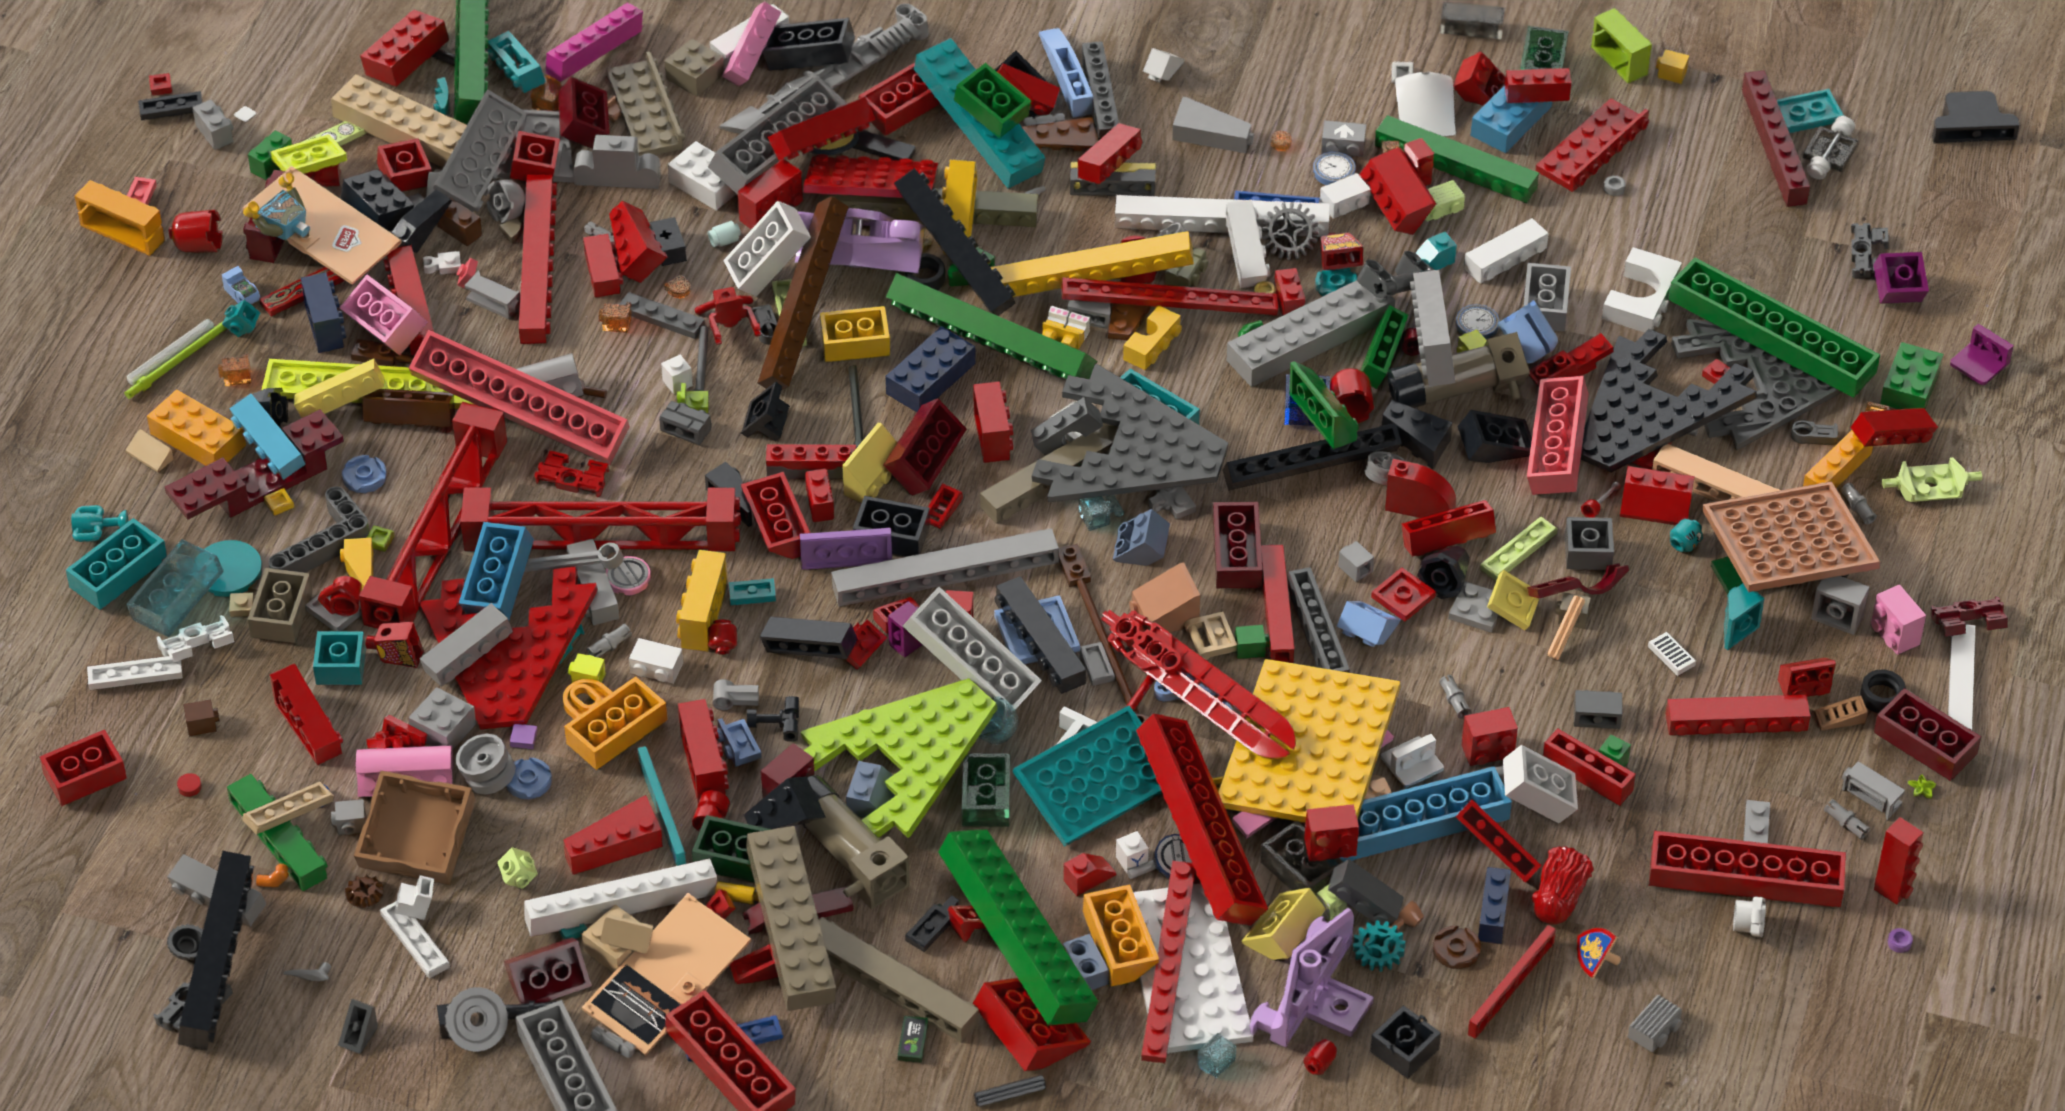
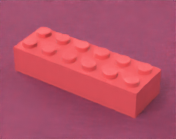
M1584 376L1540 379L1527 472L1532 495L1576 492L1589 396Z

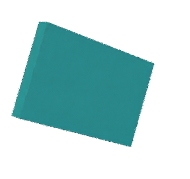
M1830 89L1777 99L1789 133L1832 125L1839 116H1844Z

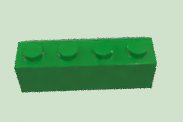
M1295 361L1290 362V396L1330 446L1336 449L1357 441L1358 422L1349 415L1346 407L1340 404L1334 392L1327 388L1322 377H1319L1314 370Z

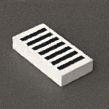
M1667 632L1649 641L1648 647L1677 676L1695 666L1696 660Z

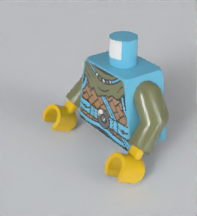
M290 172L286 174L288 182L285 181L283 176L279 178L278 182L287 191H280L260 209L255 201H251L243 211L246 217H253L252 221L255 223V226L264 235L278 237L283 240H287L294 233L305 237L310 230V227L305 224L306 208L296 187L292 186L294 176Z

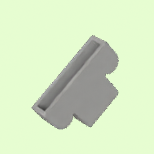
M596 135L593 152L582 150L577 153L573 172L575 185L659 189L661 179L660 159L650 153L639 156L638 139L636 137Z

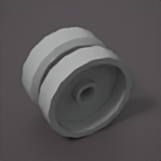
M481 734L470 738L460 747L456 755L458 769L462 776H464L468 786L475 793L484 795L495 793L506 787L515 775L516 765L502 739L496 735Z

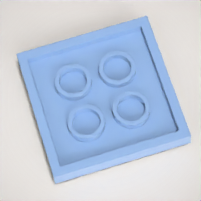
M1060 595L1038 600L1074 653L1080 652L1079 641ZM1003 609L994 610V617L1007 649L1023 664L1037 662L1038 660L1035 655L1032 656L1029 653L1026 642L1018 637L1014 625L1008 623Z

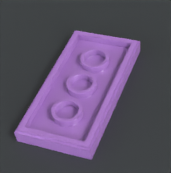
M891 528L800 534L802 570L862 566L892 560Z

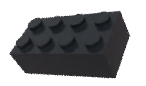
M849 18L775 25L763 49V54L769 71H782L792 68L801 69L811 66L821 67L831 64L840 65L848 63L855 35Z

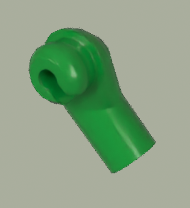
M1259 320L1245 324L1238 332V337L1263 326V322Z

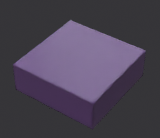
M514 724L510 738V747L533 749L537 735V726Z

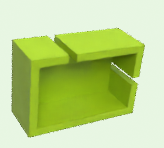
M1615 8L1595 16L1593 27L1595 33L1592 35L1591 48L1614 70L1617 69V73L1627 83L1648 75L1652 49L1649 39L1645 38Z

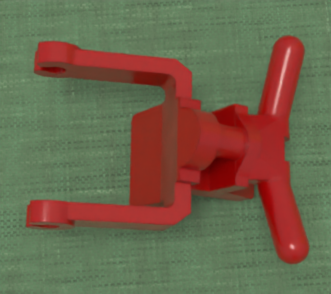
M734 287L714 290V299L697 306L694 310L697 315H700L715 308L716 312L709 315V323L716 345L722 344L717 323L731 328L737 325L738 321H742L741 318L747 317L755 336H761L760 325L757 323L751 307L743 306V304L753 303V297L736 295Z

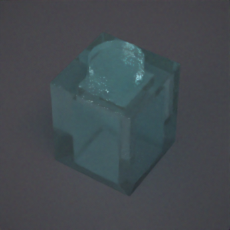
M1219 1033L1198 1050L1199 1067L1202 1071L1210 1073L1215 1078L1236 1060V1046Z

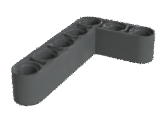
M330 487L325 492L327 510L337 523L272 555L269 558V568L305 573L339 556L340 549H344V539L367 537L370 532L367 517L342 487Z

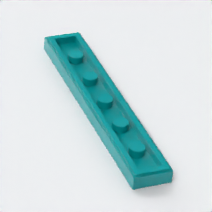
M646 746L638 748L639 764L676 866L686 864L685 850Z

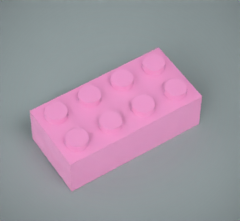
M368 275L364 277L340 306V309L398 355L403 353L427 324V321L414 309Z

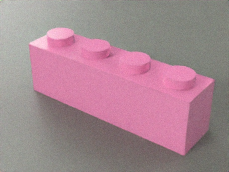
M765 1L755 8L722 77L737 86H741L749 80L782 13Z

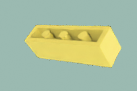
M372 359L295 394L294 406L301 418L319 409L325 414L383 388L384 376L375 359Z

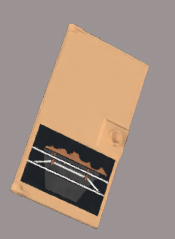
M687 893L652 931L648 952L640 953L634 951L581 1008L617 1036L625 1039V1042L629 1041L634 1044L635 1049L646 1056L667 1033L666 1014L703 990L707 991L710 985L751 942V939Z

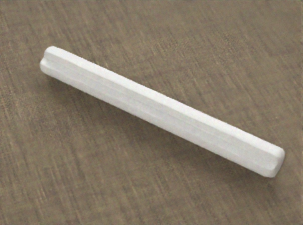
M209 319L204 320L127 375L129 384L134 386L136 381L142 376L149 375L213 329L214 323Z

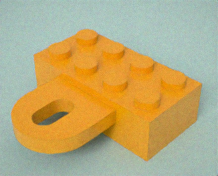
M636 676L614 692L597 680L581 679L571 683L563 693L564 709L574 719L564 726L566 744L596 770L668 720L666 702ZM584 693L595 702L591 705H586L576 696Z

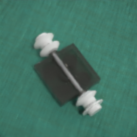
M1839 116L1832 125V130L1820 126L1806 147L1803 158L1810 161L1807 165V172L1812 178L1824 179L1830 168L1842 172L1855 152L1859 140L1850 137L1855 130V123L1849 117Z

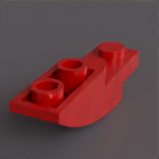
M1600 333L1570 352L1566 353L1562 350L1529 370V377L1539 387L1540 379L1583 376L1597 368L1596 362L1613 353V346Z

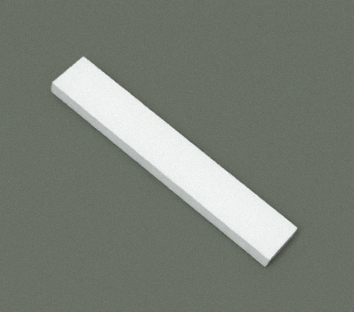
M1966 625V634L1951 636L1948 716L1972 730L1975 625Z

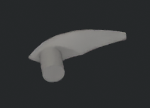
M323 962L319 969L284 971V975L296 976L310 981H324L329 979L327 973L331 969V965Z

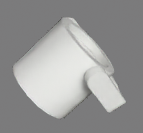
M1754 897L1753 901L1736 900L1733 931L1751 933V936L1763 937L1766 899Z

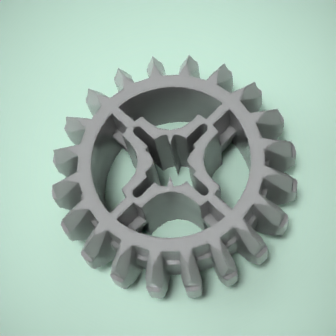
M1290 202V208L1287 209L1286 204L1282 203L1281 211L1277 206H1274L1273 209L1276 214L1274 215L1269 211L1267 215L1271 220H1263V223L1268 225V227L1261 228L1262 232H1268V234L1262 236V240H1270L1265 244L1266 248L1273 245L1274 248L1271 250V253L1275 254L1279 250L1278 258H1282L1283 253H1287V260L1291 259L1292 253H1294L1295 259H1299L1298 252L1300 251L1302 255L1306 256L1307 252L1304 248L1307 247L1312 251L1313 246L1310 242L1317 243L1318 239L1312 237V235H1319V230H1313L1314 227L1319 225L1318 222L1311 223L1315 215L1307 216L1310 211L1309 208H1306L1303 212L1300 211L1302 209V204L1300 203L1297 209L1293 208L1294 202ZM1289 214L1301 217L1306 224L1293 223ZM1283 216V228L1272 232L1275 221ZM1287 221L1289 226H1292V229H1297L1293 233V241L1291 236L1286 235L1284 232L1287 231ZM1308 230L1306 240L1297 246L1296 236ZM1274 238H1286L1291 248L1280 245Z

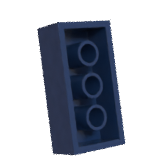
M941 326L885 376L886 394L913 411L918 412L921 405L937 399L975 365V346Z

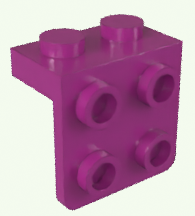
M1978 323L1972 330L1970 343L1951 359L1950 365L1980 385H1986L2010 364L2014 345Z

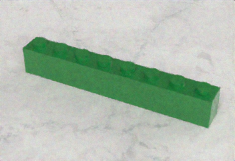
M1389 115L1384 118L1376 129L1375 146L1388 151L1399 147L1404 152V145L1406 143L1423 138V141H1426L1425 143L1434 152L1433 168L1527 204L1538 188L1539 172Z

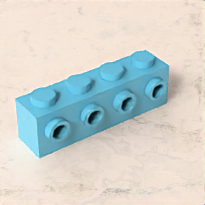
M252 393L229 408L233 415L230 418L237 429L242 428L244 430L243 436L249 444L254 443L257 446L255 450L262 460L266 458L270 462L267 465L274 475L278 473L284 480L305 465L300 452Z

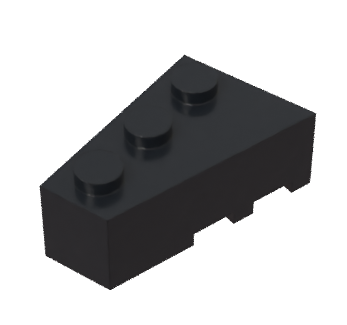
M1391 400L1382 415V426L1396 423L1402 442L1401 447L1405 446L1411 450L1413 456L1422 458L1428 463L1427 466L1433 470L1451 441L1452 422Z
M807 777L787 778L744 814L747 824L767 829L797 826L826 818Z

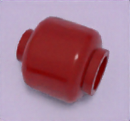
M727 619L715 620L708 627V647L715 650L716 654H729V650L737 646V627Z

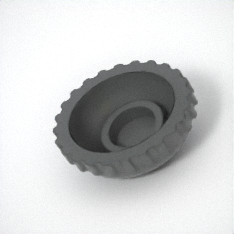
M193 924L177 926L176 929L169 933L167 938L169 952L178 959H196L203 929Z

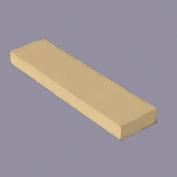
M317 782L243 814L242 820L257 835L333 802L334 795L321 782Z

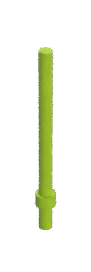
M223 321L152 373L138 379L134 386L124 392L125 396L131 399L140 391H146L152 386L151 383L225 331L227 328L222 325Z

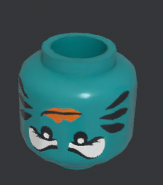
M1683 519L1670 531V543L1679 552H1690L1703 540L1702 526L1696 520Z

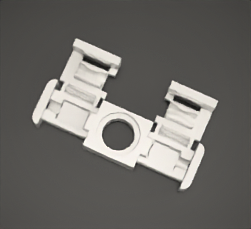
M220 616L219 622L207 626H202L199 622L179 629L177 636L161 640L159 636L157 637L159 650L162 651L163 656L169 655L173 663L193 656L192 648L208 643L211 640L213 641L212 645L214 648L234 642L232 631L230 632L229 623L224 616Z

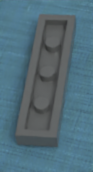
M630 292L626 294L618 305V312L693 339L700 333V327L705 326L704 318Z

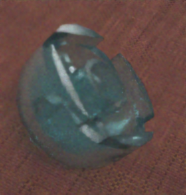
M997 696L991 699L996 702L998 709L978 737L990 744H1002L1008 741L1016 732L1019 723L1018 714L1012 704Z

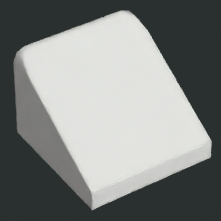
M1392 62V83H1396V78L1413 74V62Z

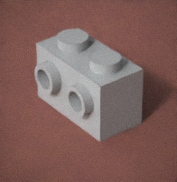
M211 99L193 107L195 124L214 150L233 143L231 132L233 124L229 118L226 119L220 106H216Z

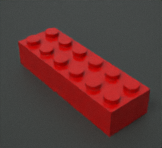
M703 990L666 1014V1032L738 1111H786L795 1105L796 1088L706 990Z

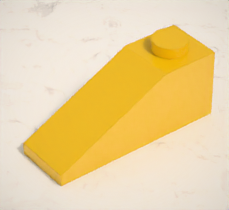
M372 538L344 539V549H340V560L345 562L346 571L349 576L361 582L362 589L369 576L374 577Z

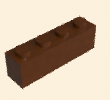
M378 389L362 397L363 420L373 424H412L418 427L429 425L445 428L451 427L455 416L454 394L447 392Z

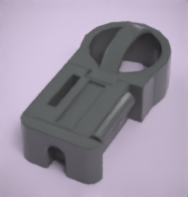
M769 304L754 307L752 311L761 328L759 340L764 344L770 345L773 331H775L777 326L772 307ZM765 331H768L769 336L764 335L763 333Z
M1799 420L1792 426L1791 437L1800 444L1836 445L1838 425L1834 423V426L1819 425L1811 421ZM1803 429L1808 431L1809 434L1802 435L1797 433L1796 430Z

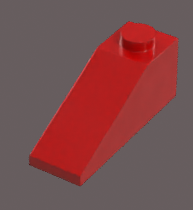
M1004 63L1001 65L997 72L1031 100L1030 110L1040 116L1049 115L1054 109L1060 87Z

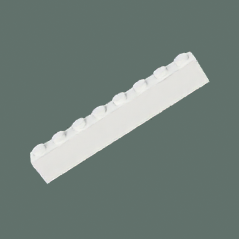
M706 859L524 901L525 921L530 936L534 937L560 931L563 928L577 927L583 923L585 925L594 923L614 905H617L628 914H634L677 904L687 893L696 899L715 895L717 876L711 860Z

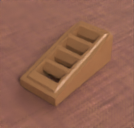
M1861 696L1852 697L1814 710L1821 731L1865 724L1868 714ZM1826 715H1829L1830 721L1826 720Z

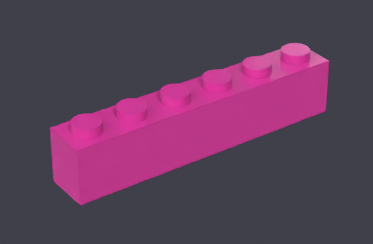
M626 3L546 53L545 73L562 82L642 31L643 11L632 4Z

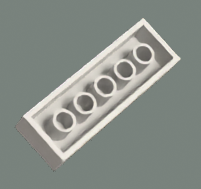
M940 587L929 596L903 625L907 631L961 680L969 678L993 699L998 707L996 712L1005 720L1042 681Z

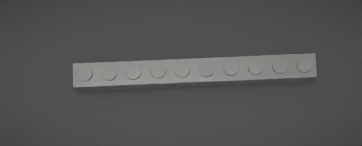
M1052 528L833 571L832 587L839 607L1059 563V547Z

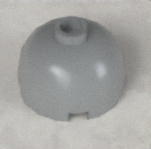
M497 180L489 184L486 195L490 194V201H487V207L495 221L500 220L501 223L519 217L523 213L526 195L519 184L511 180Z

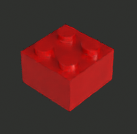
M518 131L510 178L526 181L527 175L552 174L553 176L560 139Z
M418 138L378 146L377 165L379 170L401 192L428 185V175L432 168Z
M1510 707L1464 716L1461 745L1469 766L1503 760L1516 749L1518 727Z
M1354 804L1306 809L1304 839L1309 861H1324L1326 859L1357 856L1359 825Z

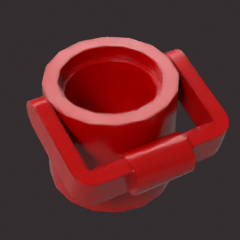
M338 577L333 581V584L320 592L318 601L331 614L336 613L342 616L354 615L359 609V595L362 591V584L354 577Z

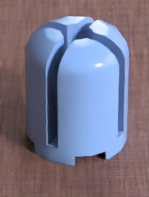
M1535 300L1497 323L1504 335L1517 332L1527 363H1533L1550 353L1558 343L1557 335Z

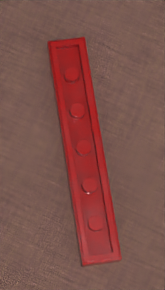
M1548 925L1469 1020V1036L1474 1039L1479 1036L1553 946L1555 928Z

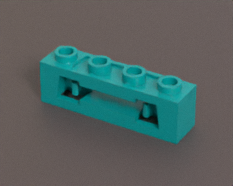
M510 31L488 40L489 49L487 52L492 61L495 60L500 70L503 69L508 79L511 78L516 88L519 87L526 93L546 83L541 66ZM513 54L515 55L516 61L520 64L519 69L517 68L516 63L513 61Z

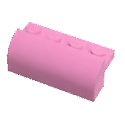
M453 745L357 750L358 797L373 796L380 770L413 776L428 782L453 784Z

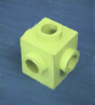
M512 847L497 862L502 873V879L509 886L524 889L538 874L530 853Z

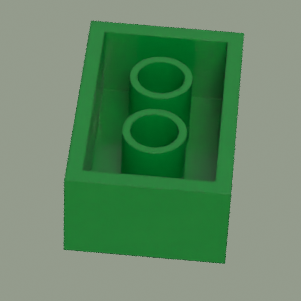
M986 62L957 84L954 96L955 102L999 139L1028 116L1031 105L1029 98Z
M1901 342L1883 385L1880 405L1897 410L1926 409L1941 371L1944 354Z

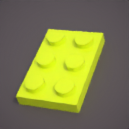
M330 134L271 151V159L284 172L293 166L305 174L347 161L345 151Z

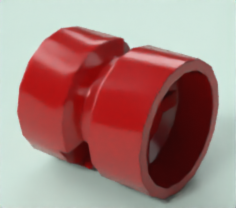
M714 790L703 792L692 819L693 827L700 832L706 815L725 819L730 807L728 797Z

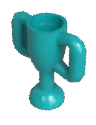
M101 506L78 507L71 516L72 537L77 542L99 540L104 527L119 526L121 528L129 522L128 511H122L118 517L103 518L104 509Z

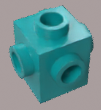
M244 299L235 306L231 305L224 313L226 317L222 325L229 329L231 333L240 337L245 333L249 334L255 328L261 312Z

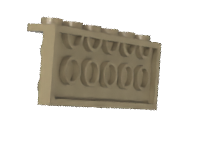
M646 52V61L606 69L608 80L614 95H616V100L621 109L629 136L638 139L639 156L647 153L657 155L683 149L682 140H685L684 129L679 127V116L674 114L673 101L668 99V88L663 86L662 72H658L657 59H653L651 52Z

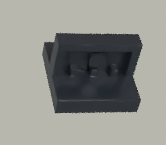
M774 382L750 401L741 434L748 438L759 430L775 442L781 438L790 405L779 399L783 387L781 384Z

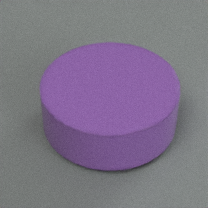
M1898 928L1890 932L1888 946L1891 950L1904 953L1909 951L1912 946L1913 937L1909 931Z

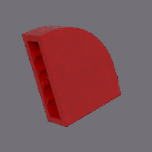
M1393 459L1387 479L1385 511L1423 518L1456 508L1455 492L1442 475L1420 464Z

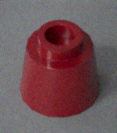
M1408 328L1402 334V350L1410 356L1420 354L1416 328Z

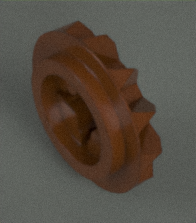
M367 874L361 878L356 876L355 880L349 881L347 888H345L347 901L359 908H367L377 904L384 894L382 882H379L376 876L371 878ZM365 887V889H368V895L361 891L360 888Z

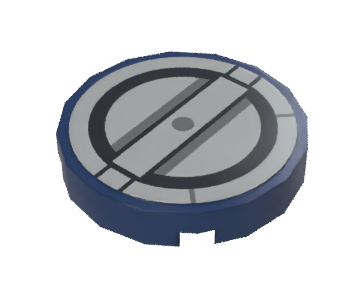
M1180 834L1164 837L1159 841L1154 851L1156 869L1160 873L1162 872L1168 879H1170L1172 861L1192 863Z

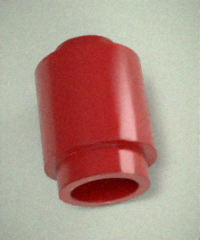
M1327 1039L1316 1042L1303 1060L1306 1070L1314 1075H1323L1336 1058L1337 1047L1335 1044Z

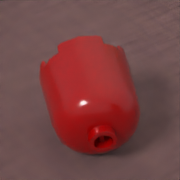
M217 210L180 213L173 220L172 226L169 227V238L173 239L176 248L182 252H217V249H221L223 231L218 230L217 221H221L220 215Z
M1347 368L1337 372L1331 378L1329 390L1334 392L1336 399L1346 407L1349 415L1355 418L1358 423L1367 420L1369 414L1374 410L1369 377L1358 369Z

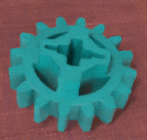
M1376 920L1375 926L1367 922L1366 930L1361 927L1359 928V935H1354L1353 951L1355 952L1356 960L1361 959L1362 967L1369 964L1370 971L1378 967L1379 971L1382 972L1384 966L1391 970L1392 963L1400 964V957L1405 955L1406 943L1403 940V933H1397L1396 925L1389 928L1388 921L1384 925H1380L1379 920ZM1395 946L1394 951L1390 954L1389 951L1393 950V947Z

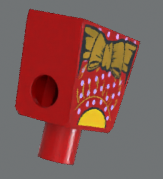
M1329 233L1320 237L1323 271L1363 266V245L1351 233Z
M414 622L381 624L376 636L368 635L365 641L366 648L377 650L383 663L418 668L419 658L422 657L424 652Z

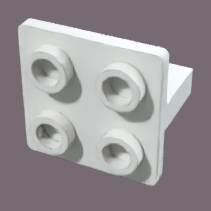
M1432 734L1423 738L1417 736L1381 753V759L1404 788H1408L1444 771V765L1435 755L1436 739Z

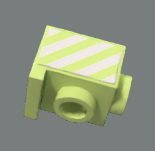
M1327 885L1317 893V898L1326 908L1322 916L1330 922L1348 907L1345 901L1339 899L1328 890L1329 885Z

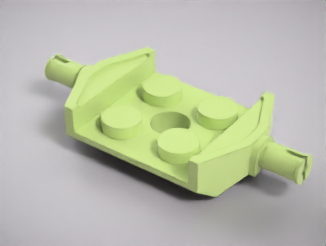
M1953 457L1950 458L1949 464L1907 467L1906 461H1903L1898 477L1882 479L1883 488L1897 487V490H1900L1905 500L1909 502L1962 498L1968 481H1982L1981 471H1965ZM1926 483H1933V484H1935L1936 486H1935V487H1930V486H1929L1928 484H1926Z

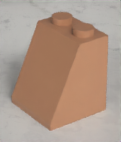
M1183 562L1133 590L1132 601L1129 602L1131 611L1135 610L1137 613L1147 617L1148 621L1156 622L1171 633L1185 629L1184 623L1187 620L1200 617V593ZM1141 625L1145 631H1146L1147 629L1150 631V629H1151L1150 626H1148V625H1145V626Z

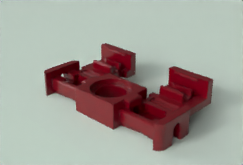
M1995 596V599L1985 601L1973 599L1953 602V605L1944 607L1931 606V618L1935 624L1940 625L1941 622L1945 628L1946 637L1966 634V623L1964 621L1981 619L1982 616L1986 617L1988 631L2008 628V617L2004 613V603L2000 602V598Z

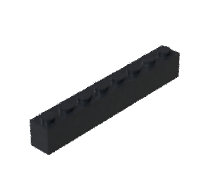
M915 168L894 182L897 190L989 312L997 316L1001 315L1016 304L1013 298L1015 295L1014 291L1008 284L1006 286L1003 285L1000 281L1003 277L996 268L993 270L988 264L991 261L984 252L981 254L976 249L978 244L974 238L965 235L964 231H966V228L961 221L957 220L955 222L952 218L954 213L948 204L943 206L940 202L942 197L935 188L931 190L927 185L930 181L923 172L919 174Z
M1396 423L1358 431L1357 441L1333 449L1324 439L1230 461L1225 464L1222 471L1228 491L1366 459L1373 452H1396L1402 442Z

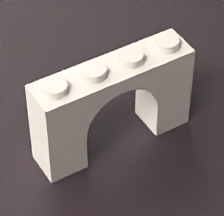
M1633 247L1625 263L1624 277L1652 286L1656 293L1648 297L1639 298L1611 290L1603 306L1602 319L1644 333L1648 329L1654 330L1655 327H1659L1662 319L1661 314L1662 312L1666 313L1668 309L1671 281L1681 272L1682 262Z

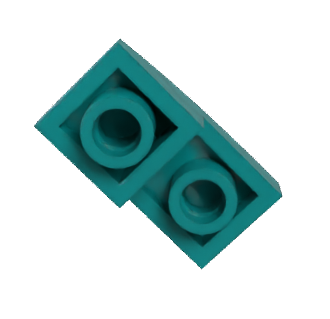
M445 77L437 79L438 88H435L436 104H433V109L449 117L450 101L448 86Z

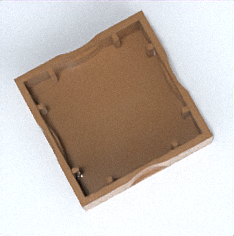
M380 770L371 799L370 813L363 825L354 853L358 867L419 879V876L433 878L434 882L450 885L476 800L472 788L444 782H428L413 776Z

